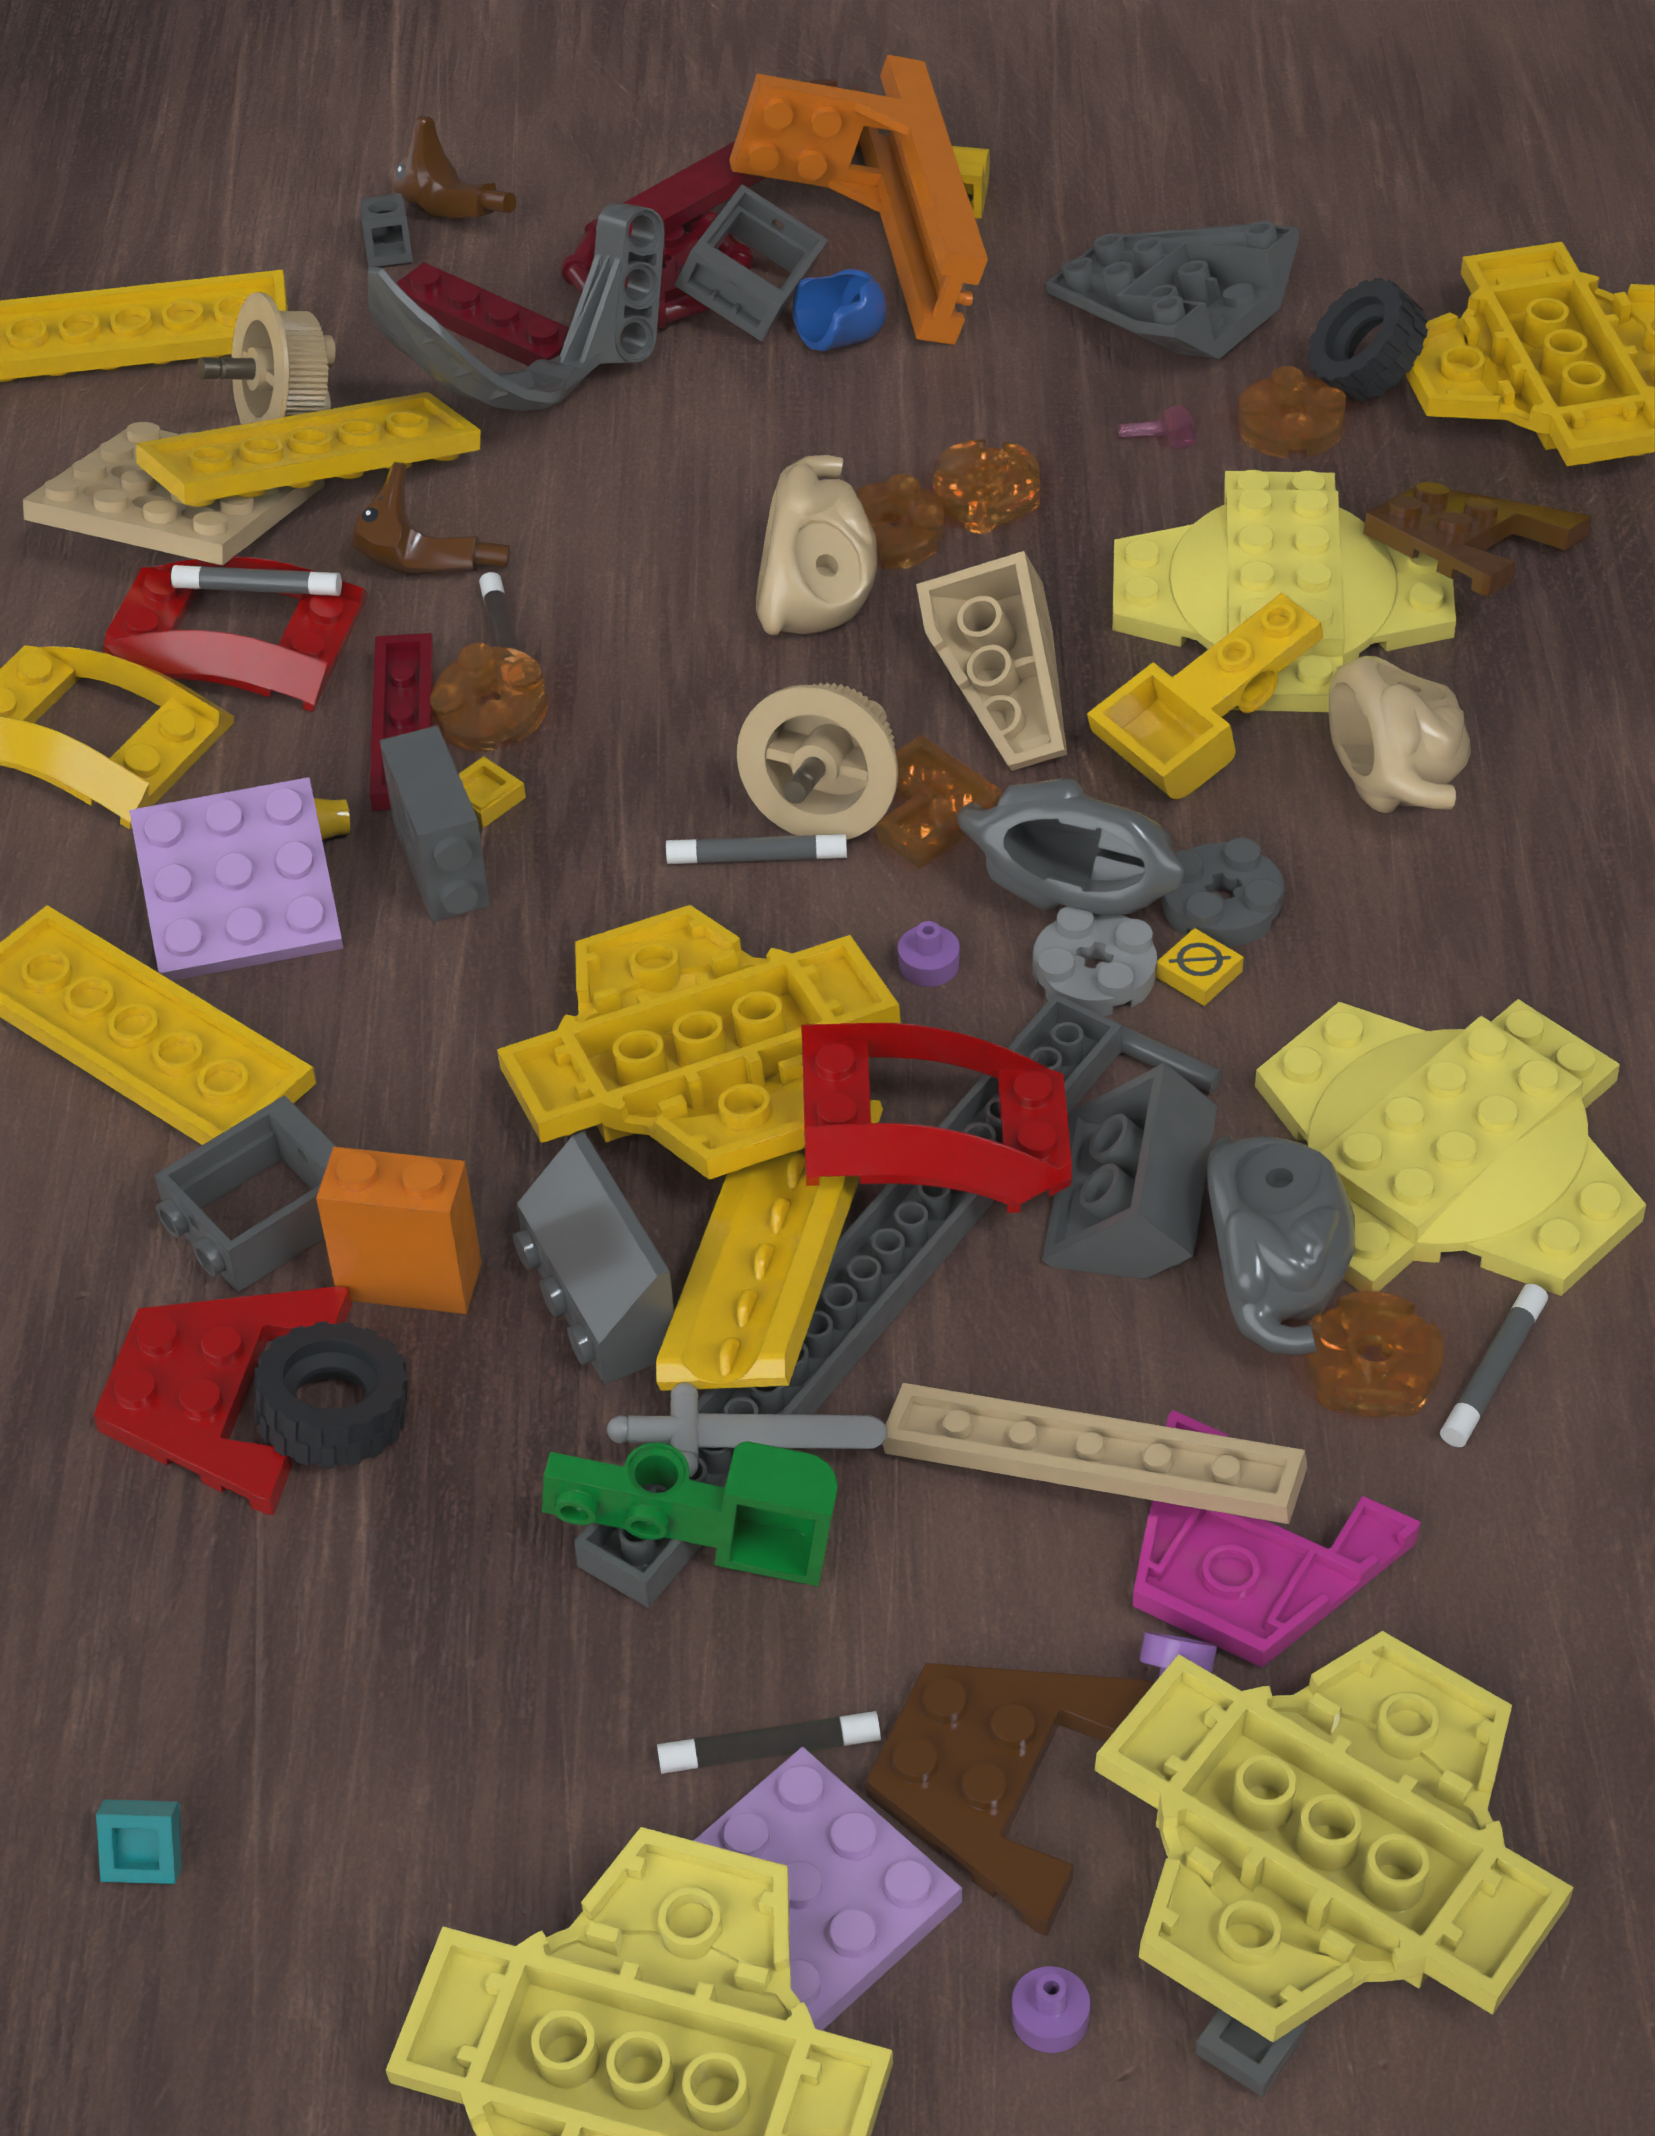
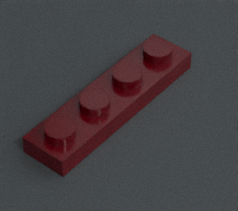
M423 262L396 282L421 309L431 315L444 328L524 365L530 366L539 359L551 360L561 354L569 327L428 263Z
M432 633L375 636L369 792L372 811L391 810L379 740L433 727L434 643Z

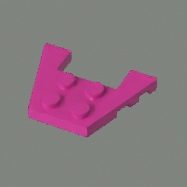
M1174 1410L1167 1417L1166 1427L1225 1437L1229 1436ZM1362 1495L1334 1544L1328 1549L1267 1520L1152 1500L1134 1585L1133 1607L1263 1668L1411 1549L1419 1538L1421 1522Z

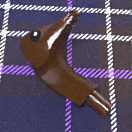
M428 116L417 118L413 128L412 140L402 160L394 170L391 185L397 194H402L405 202L430 215L452 218L480 217L495 211L504 213L514 211L516 197L513 193L496 190L495 183L468 184L460 181L457 171L446 157L441 146L434 120Z
M393 463L383 486L372 502L358 516L353 530V548L375 564L400 573L439 574L476 570V564L508 567L510 545L479 542L478 536L436 538L425 536L415 530L406 514L405 481L407 466L405 463Z

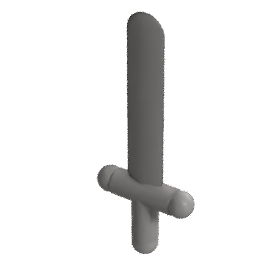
M682 1382L677 1384L671 1391L670 1416H615L608 1423L607 1433L610 1439L616 1443L646 1444L662 1442L674 1446L687 1459L689 1477H691L698 1468V1447L735 1448L741 1442L750 1441L780 1448L871 1449L878 1447L885 1441L887 1428L879 1418L871 1415L698 1413L697 1389L690 1383Z

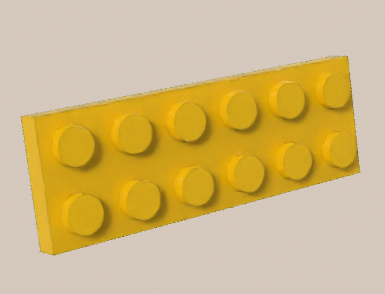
M274 270L1 300L0 382H8L24 377L42 375L61 376L77 371L95 369L114 370L122 366L149 363L167 364L176 360L200 357L219 358L224 355L232 354L233 337L238 314L244 301L250 294L256 292L266 293L273 299L279 311H288L284 271Z
M425 392L136 443V464L184 505L203 507L213 504L215 499L235 495L241 497L261 496L267 489L283 486L306 488L314 485L315 480L332 477L354 479L361 477L364 471L380 468L390 469L394 462L405 463L407 468H409L412 462L423 460H455L461 453L480 450L481 430L434 395Z
M48 905L0 942V1017L201 1145L219 1136L284 1095L294 1104L316 1084L313 1066Z

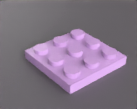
M309 777L129 810L158 973L171 981L344 949Z
M803 1746L693 1840L788 1866L791 1990L801 2003H805L815 2029L822 2031L962 1903V1887Z

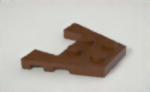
M1421 482L1406 492L1392 497L1389 501L1366 513L1363 533L1412 559L1418 558L1420 551L1438 560L1436 572L1453 579L1457 578L1459 571L1472 578L1471 590L1489 597L1512 583L1516 561L1485 552L1484 550L1512 534L1567 550L1588 537L1592 516L1451 490L1447 486L1435 482Z
M926 1663L866 1780L867 1797L938 1853L943 1849L973 1873L974 1883L993 1898L999 1894L1023 1914L1022 1921L1035 1932L1047 1936L1073 1880V1864L1006 1839V1836L1057 1728L1063 1726L1106 1742L1153 1686L1154 1682L1143 1679Z

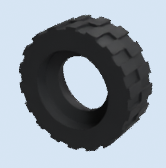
M1374 278L1373 281L1365 280L1360 282L1358 286L1345 291L1343 296L1328 307L1329 310L1323 317L1321 316L1315 333L1312 334L1309 342L1311 346L1310 350H1308V359L1311 361L1309 365L1311 371L1347 401L1354 402V400H1358L1359 402H1365L1374 396L1377 398L1383 395L1384 391L1398 384L1406 372L1408 373L1414 366V361L1417 356H1420L1424 348L1422 346L1424 339L1427 338V315L1423 312L1424 309L1393 281L1389 279L1385 281L1383 278ZM1383 323L1370 345L1353 357L1362 339L1372 329Z
M328 1321L315 1322V1325L303 1327L301 1325L290 1329V1333L283 1337L279 1335L271 1341V1347L267 1351L263 1350L258 1358V1368L255 1367L254 1416L256 1425H260V1435L266 1443L270 1442L274 1446V1451L282 1456L288 1455L295 1458V1462L304 1465L312 1463L321 1465V1468H335V1465L347 1464L352 1466L360 1464L363 1459L377 1457L383 1453V1449L387 1445L392 1446L399 1438V1429H404L408 1385L406 1361L402 1353L398 1354L396 1352L395 1344L388 1338L383 1339L377 1335V1331L367 1327L365 1329L356 1327L354 1323L328 1324ZM338 1379L364 1388L366 1395L363 1401L355 1405L337 1409L314 1407L298 1400L297 1390L299 1387L313 1381Z

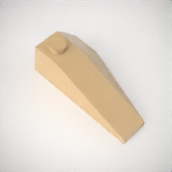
M1025 551L916 584L924 630L927 637L1010 770H1017L1067 755L1053 631L1044 586Z

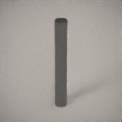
M1124 1025L1122 1027V1053L1153 1067H1157L1165 1062L1189 1083L1209 1093L1215 1092L1223 1075L1222 1070Z

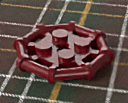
M709 211L706 214H701L664 235L663 269L661 273L657 329H667V323L710 310V308L683 292L674 284L691 250L719 215L718 213ZM598 219L592 220L585 226L583 239L574 253L565 258L562 263L563 279L567 283L574 285L580 294H582L594 260ZM729 234L718 250L750 270L753 266L752 251L746 245L740 244L733 235ZM628 276L626 277L624 284L625 289L627 288L629 281Z

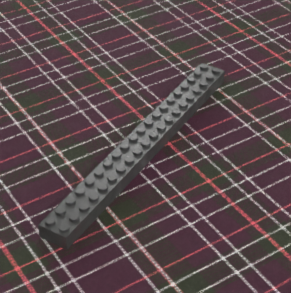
M1055 993L1007 1049L1064 1074L1068 1115L1121 1053L1123 1025ZM984 1074L938 1127L972 1134L1002 1144L997 1078ZM887 1184L838 1240L789 1386L707 1389L698 1400V1413L814 1414L995 1200L950 1188L914 1184ZM698 1447V1468L689 1479L726 1487L735 1448ZM658 1484L642 1486L643 1489L654 1493L668 1490L666 1487ZM597 1523L589 1524L574 1541L579 1568L647 1608L654 1603L702 1546L665 1537L656 1540L642 1539L632 1535L626 1529Z

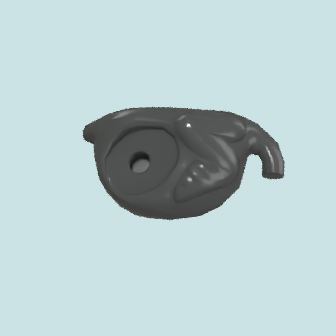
M1060 778L1009 785L1000 796L997 806L983 809L977 803H968L957 814V821L963 833L977 843L985 854L986 868L990 879L1042 911L1055 909L1060 904L1097 914H1132L1151 905L1156 899L1180 888L1184 879V867L1173 851L1172 836L1161 824L1140 812L1085 795L1082 786L1074 779Z
M1223 1135L1216 1140L1209 1155L1207 1180L1225 1289L1237 1328L1245 1338L1270 1353L1299 1356L1317 1352L1311 1324L1290 1327L1281 1324V1322L1287 1319L1309 1321L1323 1314L1337 1286L1343 1280L1355 1251V1215L1348 1193L1333 1163L1317 1150L1294 1141L1270 1136L1234 1140L1232 1135Z

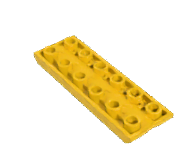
M870 1100L871 1123H879L883 1111L881 1102ZM805 1147L798 1151L742 1168L739 1171L727 1173L657 1356L656 1375L660 1391L672 1390L677 1384L682 1382L690 1383L696 1389L789 1386L860 1176L819 1177L820 1186H806Z

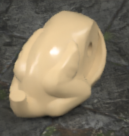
M832 455L805 456L786 467L780 474L770 506L756 592V612L764 631L769 635H778L780 631L812 634L839 627L850 621L860 611L873 587L877 571L876 535L865 514L863 505L852 486L839 479L843 465V458Z
M1377 656L1359 657L1338 666L1329 688L1330 733L1334 749L1354 782L1359 797L1372 809L1383 813L1394 811L1398 805L1451 810L1455 805L1456 791L1455 787L1448 783L1464 769L1471 754L1464 712L1459 707L1456 695L1448 686L1417 677Z

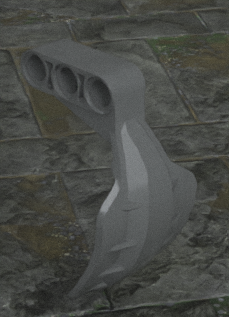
M618 202L612 203L603 209L599 215L596 227L594 260L561 354L551 360H536L524 370H491L475 358L431 315L421 309L394 282L384 268L370 265L368 270L369 313L379 330L397 349L415 361L445 388L472 401L493 407L516 411L545 409L561 402L599 364L641 362L652 353L657 335L665 235L664 223L661 216L655 210L647 207ZM631 222H632V226H633V228H632V233H631V235L629 236V231H628V230H629V226H630V224H631ZM628 276L629 281L627 288L625 289L624 284L626 277ZM623 329H624V338H623V340H622V342H621V341H620V337H621V333H622V331H623Z

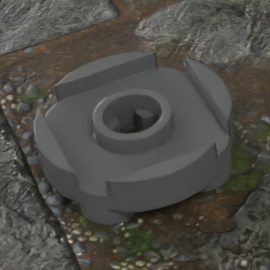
M1235 838L1228 843H1209L1188 850L1174 852L1184 867V879L1180 888L1161 897V906L1165 918L1176 931L1186 936L1188 929L1193 930L1196 928L1226 947H1233L1254 942L1264 937L1271 930L1272 920L1278 914L1280 916L1283 909L1285 884L1278 867L1269 858L1261 854V848L1257 842L1247 838ZM1227 890L1233 893V897L1223 899L1220 893H1212V891Z

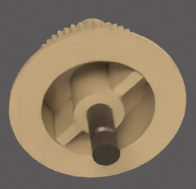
M256 292L246 298L238 314L233 337L232 358L200 357L197 366L200 379H218L219 377L220 379H232L234 399L241 425L328 410L331 407L327 386L328 369L333 366L335 361V343L331 335H323L318 320L311 312L279 311L269 295Z
M828 682L825 685L819 683L818 686L813 684L783 688L760 701L744 721L737 744V763L740 777L748 795L758 809L770 821L785 831L796 836L846 834V840L867 832L875 826L887 812L894 799L898 784V763L896 750L894 749L895 743L892 741L894 739V736L891 734L893 730L889 728L890 723L887 722L886 712L883 707L873 700H868V697L863 696L861 692H856L855 688L843 687L842 684L837 686L835 683L830 685Z

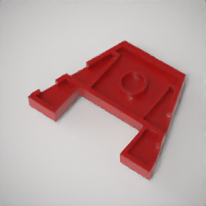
M335 1286L138 1308L93 1414L98 1431L167 1466L173 1461L199 1474L203 1484L221 1493L229 1489L249 1499L251 1508L263 1514L274 1515L293 1465L291 1457L288 1455L282 1456L274 1451V1446L230 1440V1436L253 1380L255 1367H258V1358L265 1349L266 1343L273 1341L279 1335L285 1336L290 1333V1329L301 1325L307 1327L315 1325V1322L328 1321V1324L346 1322L352 1306L349 1287Z

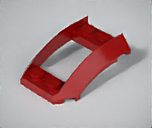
M232 556L233 558L224 565L188 559L155 567H141L106 631L103 653L145 666L172 679L219 683L269 698L272 692L276 691L304 701L302 709L314 712L368 596L367 591L363 587L342 581L339 596L277 593L299 599L300 601L278 645L233 633L208 630H177L199 589L174 588L171 581L173 566L316 571L275 560Z
M902 1023L801 1025L806 1186H820L819 1177L860 1176V1184H914L970 1192L1007 1204V1213H1021V1204L1046 1190H1048L1050 1197L1072 1185V1159L1063 1073L1052 1070L1000 1045L959 1032L935 1027ZM868 1058H907L935 1061L961 1066L997 1078L1002 1144L972 1134L939 1127L901 1123H871Z

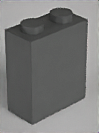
M438 725L379 740L394 828L431 921L490 906L478 819Z

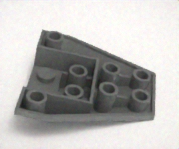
M1260 221L1253 224L1132 234L1110 233L1097 238L1093 242V246L1078 258L1066 262L1062 270L1045 283V288L1048 294L1172 352L1182 355L1220 359L1280 309L1300 238L1298 227L1278 226L1272 221Z

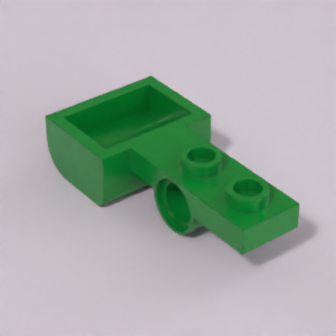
M750 1441L741 1442L735 1447L726 1487L690 1480L689 1465L685 1456L674 1446L662 1442H650L637 1447L629 1454L624 1467L550 1452L543 1476L542 1512L556 1515L559 1519L574 1525L597 1523L626 1529L632 1535L642 1539L656 1540L665 1537L716 1548L715 1566L819 1587L836 1499L837 1479L832 1468L823 1459L813 1454ZM658 1484L666 1487L668 1490L654 1493L643 1489L642 1486Z

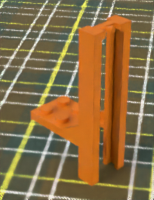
M887 54L880 74L886 96L757 73L729 159L732 171L828 187L879 212L916 339L956 345L965 318L962 312L956 311L955 304L971 306L973 301L972 291L961 290L963 283L979 285L988 257L925 61ZM878 129L890 130L889 135L879 134ZM858 141L866 166L851 164Z

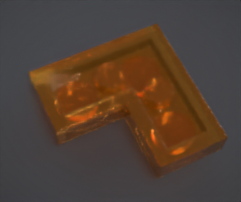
M919 735L895 752L898 763L896 793L908 801L877 822L878 840L919 869L967 836L963 833L957 821V814L962 807L968 803H977L983 809H990L998 805L1000 796L1004 792L923 735Z

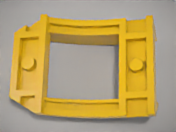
M24 645L0 668V765L45 780L90 806L95 802L101 804L120 816V824L129 830L132 828L129 810L153 806L234 723V715L176 680L145 666L97 651L73 647H36ZM81 677L119 686L160 706L111 758L68 735L35 724Z

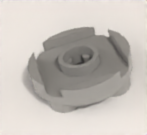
M1066 906L1058 912L1057 920L1046 926L1035 941L1033 948L1034 980L1036 984L1039 981V984L1046 989L1045 998L1048 1001L1056 993L1102 1016L1113 1015V1006L1123 1005L1130 1000L1132 1008L1141 1003L1150 994L1155 984L1157 951L1152 941L1153 931L1146 922L1139 919H1130L1123 915L1097 914ZM1091 958L1106 961L1097 964L1096 968L1085 966V960Z

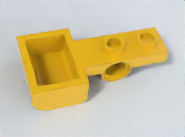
M1280 593L1174 677H1171L1154 662L1087 713L1090 728L1096 736L1170 798L1180 799L1186 797L1228 765L1235 756L1236 749L1231 725L1222 717L1235 706L1244 713H1251L1261 708L1271 698L1277 687L1278 673L1324 638L1322 624L1284 593Z

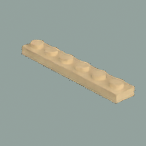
M903 1383L886 1422L887 1437L882 1443L885 1454L1285 1524L1290 1523L1307 1470L1306 1454L1303 1449Z

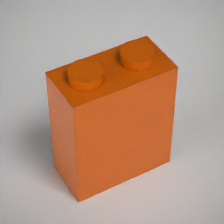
M333 1146L316 1200L335 1286L349 1287L351 1300L355 1302L467 1314L482 1260L466 1162L462 1160Z

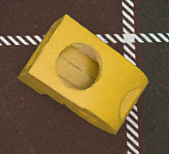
M952 146L966 192L974 196V200L970 201L974 217L982 219L989 183L990 149Z

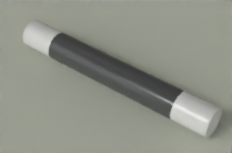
M174 565L171 573V581L174 588L339 596L342 588L341 574L329 572Z
M846 834L666 840L667 864L847 858Z
M1526 1284L1521 1290L1440 1431L1442 1439L1449 1445L1463 1447L1468 1441L1548 1300V1294L1542 1287L1535 1284Z

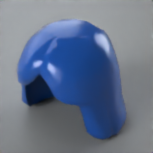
M847 269L832 276L804 278L798 283L793 297V320L797 327V332L802 341L812 350L824 352L833 348L863 343L880 332L886 319L887 307L882 288L873 276L863 270Z

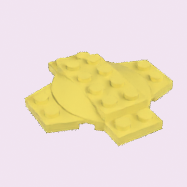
M1225 471L1224 505L1210 511L1194 524L1114 540L1112 631L1181 647L1187 641V638L1197 640L1204 647L1210 649L1280 593H1284L1321 622L1324 638L1278 673V684L1273 695L1256 711L1329 712V688L1337 667L1359 658V653L1371 644L1379 643L1385 651H1391L1454 638L1456 626L1453 579L1436 572L1438 560L1420 551L1418 558L1412 559L1364 534L1365 523L1350 512L1339 507L1338 491L1335 488V473H1319L1315 471Z
M1519 999L1491 1022L1480 1016L1466 1029L1425 1031L1338 1002L1256 1069V1089L1297 1141L1306 1140L1308 1147L1321 1152L1333 1163L1348 1193L1355 1215V1251L1343 1280L1370 1299L1411 1262L1436 1263L1440 1262L1441 1252L1463 1250L1481 1256V1268L1525 1284L1538 1285L1545 1291L1562 1296L1643 1222L1646 1203L1588 1136V1121L1585 1109L1617 1081L1620 1064Z
M1381 1631L1311 1674L1309 1686L1294 1695L1272 1696L1270 1686L1241 1691L1178 1654L1096 1754V1772L1158 1809L1156 1827L1160 1830L1163 1846L1168 1856L1164 1863L1142 1935L1139 1958L1271 2042H1275L1364 1982H1386L1404 1979L1419 1989L1427 1977L1430 1976L1493 2015L1569 1905L1574 1888L1506 1848L1500 1821L1493 1822L1488 1812L1512 1704L1384 1631Z
M640 1827L582 1900L583 1911L569 1928L545 1937L541 1930L517 1946L442 1926L385 2070L391 2084L464 2104L476 2136H871L893 2066V2052L891 2049L815 2029L805 2003H801L791 1990L790 1891L787 1865Z

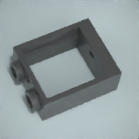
M741 185L691 250L674 286L755 338L763 341L792 301L800 280L808 278L828 239L746 186ZM775 219L780 220L783 223V227L777 225ZM729 234L791 273L780 289L717 250Z
M284 1095L156 1173L155 1179L161 1202L156 1205L157 1214L164 1227L173 1237L179 1238L184 1235L192 1244L199 1263L209 1275L215 1277L221 1274L239 1293L324 1239L316 1197L333 1146H337ZM281 1159L312 1189L233 1240H230L201 1210Z

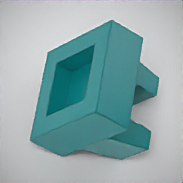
M103 1799L96 1813L100 1882L175 1884L182 1870L181 1804L178 1801Z

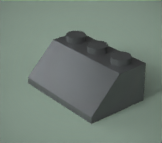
M1164 1062L1071 1111L1068 1127L1072 1159V1185L1054 1195L1042 1261L1054 1268L1146 1279L1169 1267L1180 1265L1193 1257L1197 1243L1196 1236L1202 1199L1205 1192L1207 1162L1213 1142L1212 1136L1217 1105Z
M581 1132L568 1140L517 1202L521 1231L513 1234V1241L525 1269L529 1271L536 1268L541 1275V1292L551 1314L554 1317L563 1314L570 1325L567 1327V1334L578 1361L582 1365L591 1362L603 1384L606 1385L656 1364L657 1356L674 1310L668 1267L585 1132Z

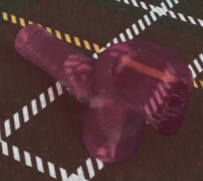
M1183 406L1170 407L1164 412L1162 419L1118 425L1119 438L1166 435L1170 445L1177 449L1188 448L1196 442V436L1192 428L1194 421L1190 412Z

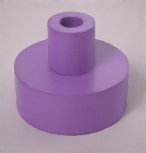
M925 921L907 931L900 938L898 943V968L901 975L909 982L919 986L933 987L947 983L957 974L960 966V945L957 937L948 929L940 927L935 922Z
M1145 1631L1139 1661L1161 1667L1160 1677L1177 1655L1180 1654L1212 1673L1217 1645L1176 1635Z
M1046 1966L1028 1972L1018 1981L1012 1995V2024L1016 2034L1026 2045L1040 2052L1058 2053L1074 2047L1085 2036L1090 2020V1996L1085 1984L1077 1975L1064 1968Z

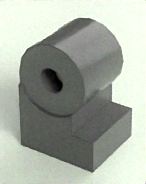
M402 194L361 198V221L368 267L369 265L377 267L413 262Z

